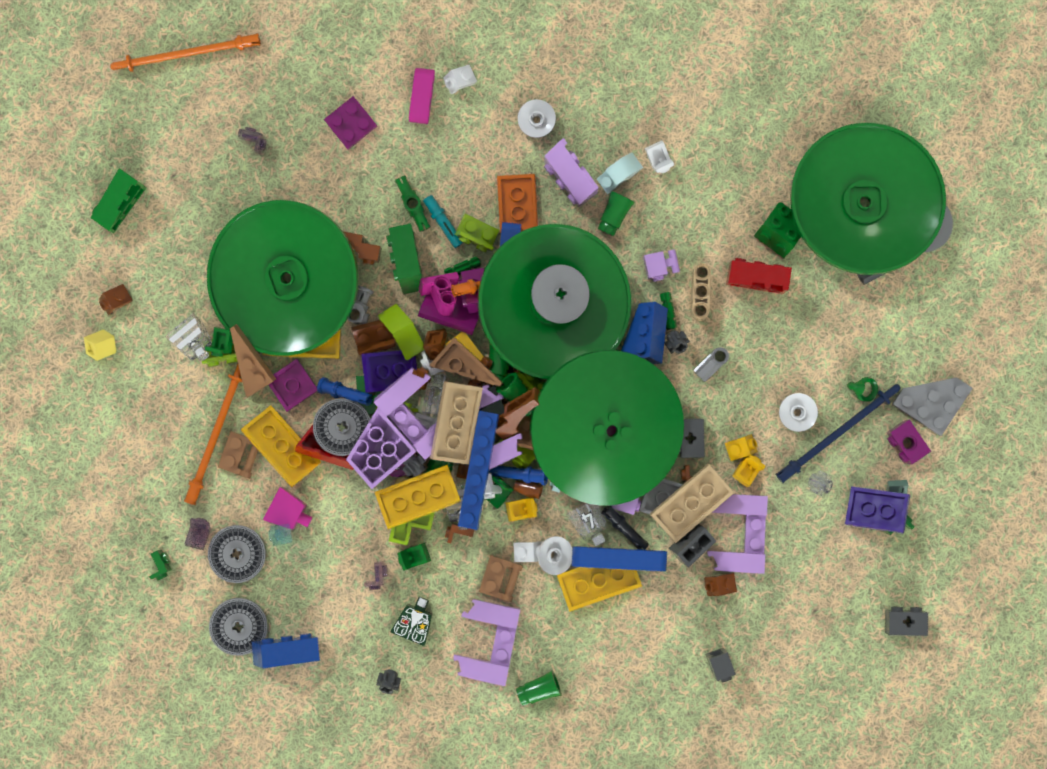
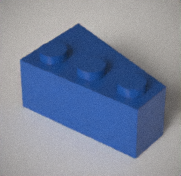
M657 302L639 303L621 351L635 354L652 364H662L668 308Z
M311 633L300 634V637L293 638V636H282L281 639L266 638L262 639V641L252 642L253 665L260 668L320 661L318 637L312 636Z

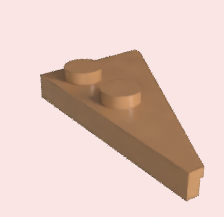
M236 324L230 328L245 395L248 398L275 381L276 378Z
M455 337L430 364L431 367L499 387L504 384Z

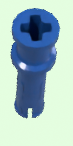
M325 377L321 378L317 385L318 393H326L333 398L342 397L367 406L373 400V398H370L373 397L370 393L348 388L341 382H332Z
M499 465L489 470L492 476L520 479L528 484L535 482L546 486L548 481L542 470L533 469L530 466L517 468Z

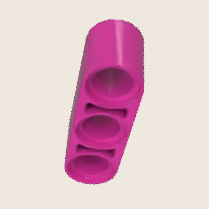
M415 68L409 122L429 123L435 70Z

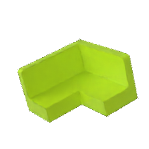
M394 304L378 315L379 320L393 335L406 360L411 359L424 350V344L413 322L397 304Z
M436 512L391 528L389 542L408 545L412 527L431 531Z

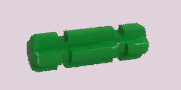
M475 256L470 258L469 261L465 260L453 265L454 267L444 269V273L457 272L460 275L463 271L479 267L481 263L479 258Z
M661 293L662 306L668 308L666 329L677 328V323L674 320L675 313L673 302H671V293Z

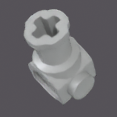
M358 285L359 290L352 311L358 310L360 317L357 320H352L349 315L347 320L353 324H365L370 316L367 314L369 308L367 303L374 291Z

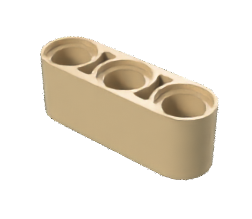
M704 263L698 264L692 271L690 312L695 320H703L710 311L711 269ZM697 269H704L706 271V277H699L697 275ZM698 287H702L705 290L704 297H699L696 294ZM697 306L704 308L705 313L703 316H698L695 313Z

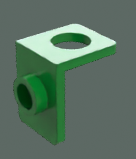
M492 476V480L495 482L494 485L500 486L502 493L495 494V498L486 500L499 509L514 489L501 477Z

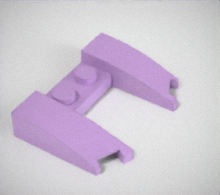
M411 368L374 398V403L386 417L388 416L412 442V446L426 460L431 455L436 423L427 429L404 402L431 377L426 373L424 378L412 374L414 368Z
M490 384L482 387L479 411L504 398L500 394L496 396L489 391ZM522 433L493 446L489 470L522 454V451H517V439H522Z
M733 494L712 512L746 515L744 552L707 551L708 557L713 556L717 564V567H714L715 571L765 573L764 546L768 496Z
M473 599L474 606L468 613L464 611L461 617L497 625L490 661L454 654V661H459L461 669L458 675L505 686L520 608Z

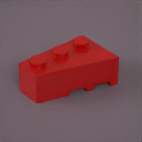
M735 258V261L732 260L729 263L726 285L783 294L789 290L792 267H784L778 264L767 265L760 261L751 263L746 262V259Z
M313 425L296 445L295 452L354 470L346 460L348 456L330 454L319 446L313 434Z

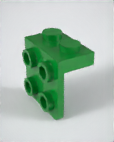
M782 202L775 206L766 221L754 234L755 238L782 258L789 254L801 238L794 223L791 209Z

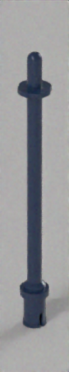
M895 384L884 393L879 390L877 392L879 395L877 399L797 461L790 460L786 467L775 474L780 482L783 484L794 474H799L801 466L881 404L889 405L891 403L889 398L900 390V385Z

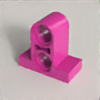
M457 272L421 278L420 295L431 294L437 311L443 316H450L454 313L457 296L453 297L451 285L458 284L459 275Z

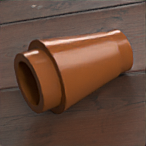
M524 480L515 481L514 491L529 498H534V500L535 498L540 499L543 490L542 484L535 482L528 484Z

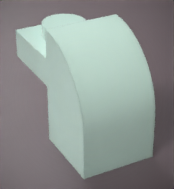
M629 153L608 167L597 178V181L605 192L609 194L624 181L632 178L643 166L633 153Z

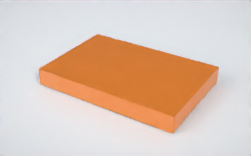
M535 174L497 176L500 233L502 222L521 224V232L538 226Z

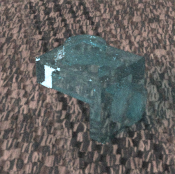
M290 524L270 526L269 539L273 546L292 543Z

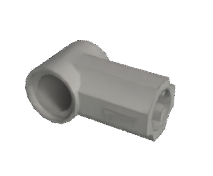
M721 347L714 349L693 371L706 382L728 361V351ZM717 351H722L725 354V359L722 362H718L715 359Z

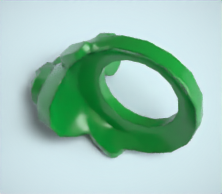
M864 377L856 383L849 382L847 384V387L855 392L860 401L870 402L876 397L878 392L877 382L869 377ZM869 382L872 386V391L869 396L864 397L862 394L865 390V383Z

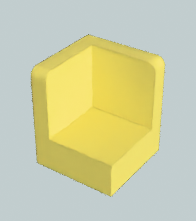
M101 330L84 337L86 354L96 361L116 353L115 338L107 331Z

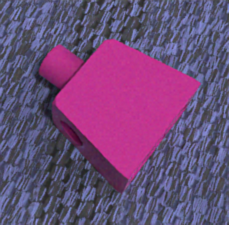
M282 486L279 487L263 520L293 530L298 523L308 528L313 517L304 513L307 504Z

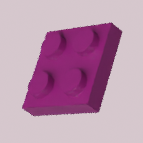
M354 96L324 119L348 150L378 127Z
M295 359L273 374L276 380L269 384V387L286 412L317 392V386L298 359Z

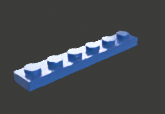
M479 411L458 522L459 527L474 530L479 528L499 414Z

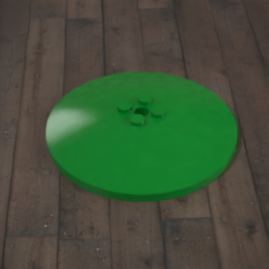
M855 123L827 133L808 149L794 173L790 191V204L793 220L800 236L818 257L846 272L861 275H877L889 273L910 264L928 249L938 235L943 223L946 209V191L942 174L934 158L912 136L897 128L883 124ZM861 198L869 200L870 204L868 207H863L860 204Z
M266 201L243 210L222 229L209 255L207 288L216 316L227 330H230L231 327L237 324L256 351L269 355L289 356L301 354L329 341L347 321L358 292L357 261L345 233L322 211L296 201ZM286 272L291 275V281L288 284L283 281V275Z
M546 224L519 232L496 250L481 277L478 290V313L487 340L506 363L529 376L549 379L561 366L578 356L600 350H616L628 327L631 313V292L622 264L603 241L593 234L574 226ZM550 266H571L578 270L587 281L589 287L588 305L585 311L571 322H550L544 319L533 305L531 290L534 280L541 271ZM559 289V292L556 293V297L559 296L560 300H562V296L565 295V292H562Z
M600 350L586 353L561 366L551 375L539 392V405L533 408L530 422L533 452L545 476L559 490L571 498L600 506L630 502L655 488L673 467L679 455L684 435L682 405L670 380L660 369L646 359L618 350ZM614 425L616 432L614 435L609 436L607 428Z

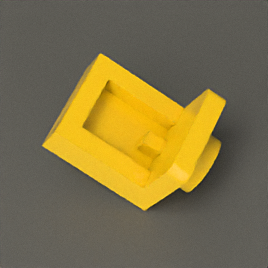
M752 434L725 443L730 461L758 452L757 441L753 438Z
M750 455L742 459L732 477L745 487H749L759 471L764 470L766 466L761 463L762 461L758 457Z
M534 498L505 502L508 521L512 522L537 517L536 512L538 508Z

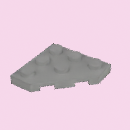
M958 378L902 388L892 405L937 435L942 436L973 388Z

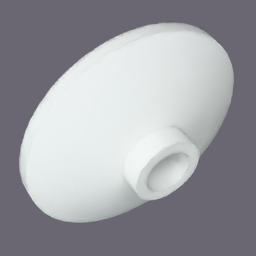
M536 99L526 102L518 113L520 129L526 135L534 138H540L549 134L556 122L554 109L543 100ZM534 117H539V118H540V122H539V123H535V122L533 121V118H534Z
M802 393L787 396L779 408V417L783 425L796 432L811 428L818 416V409L814 400ZM795 409L800 410L801 413L799 416L794 415Z
M553 536L547 538L541 544L538 550V562L543 571L551 575H559L570 567L572 563V547L566 539Z

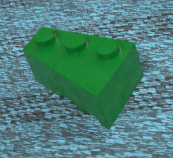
M119 168L99 204L93 209L91 219L114 234L147 187Z
M410 223L389 228L390 235L386 237L388 246H392L393 250L390 253L391 263L396 266V269L393 270L394 279L399 281L403 295L418 292L422 270L412 225Z

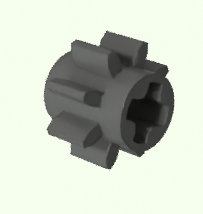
M675 330L667 335V341L664 344L671 354L674 351L680 354L687 349V343L690 340L683 330L680 333Z
M413 454L403 462L404 467L402 470L407 476L412 474L416 477L425 469L423 463L426 461L420 454L417 456Z
M388 669L384 671V674L379 673L376 685L380 686L379 690L381 692L392 694L394 690L398 691L401 678H398L396 671Z

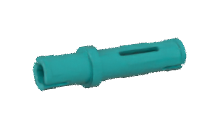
M433 195L425 198L423 202L432 214L431 218L436 220L454 249L462 245L463 242L459 241L460 237L455 235L456 230L445 215L444 208L439 206ZM444 223L447 225L453 236L450 234Z

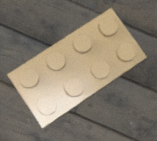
M444 381L430 459L469 465L483 391L482 387Z
M708 463L655 508L650 515L677 543L735 492Z

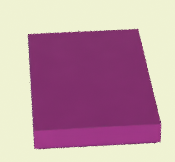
M430 294L425 296L418 312V317L473 335L479 319V313L469 314L468 308L463 307L461 297L463 295L457 296L454 313L450 316H443L437 311Z

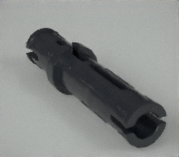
M611 505L602 510L601 514L612 523V527L618 529L638 550H645L648 547L649 543Z

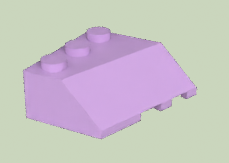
M563 138L545 155L544 163L546 165L544 168L549 175L553 174L557 178L555 182L561 190L565 189L567 191L569 201L573 205L577 204L580 207L597 194L599 187L583 166L579 167L578 164L580 162L577 156L572 151L568 152L565 147L567 142Z
M377 408L346 460L368 486L373 489L417 450L396 424Z

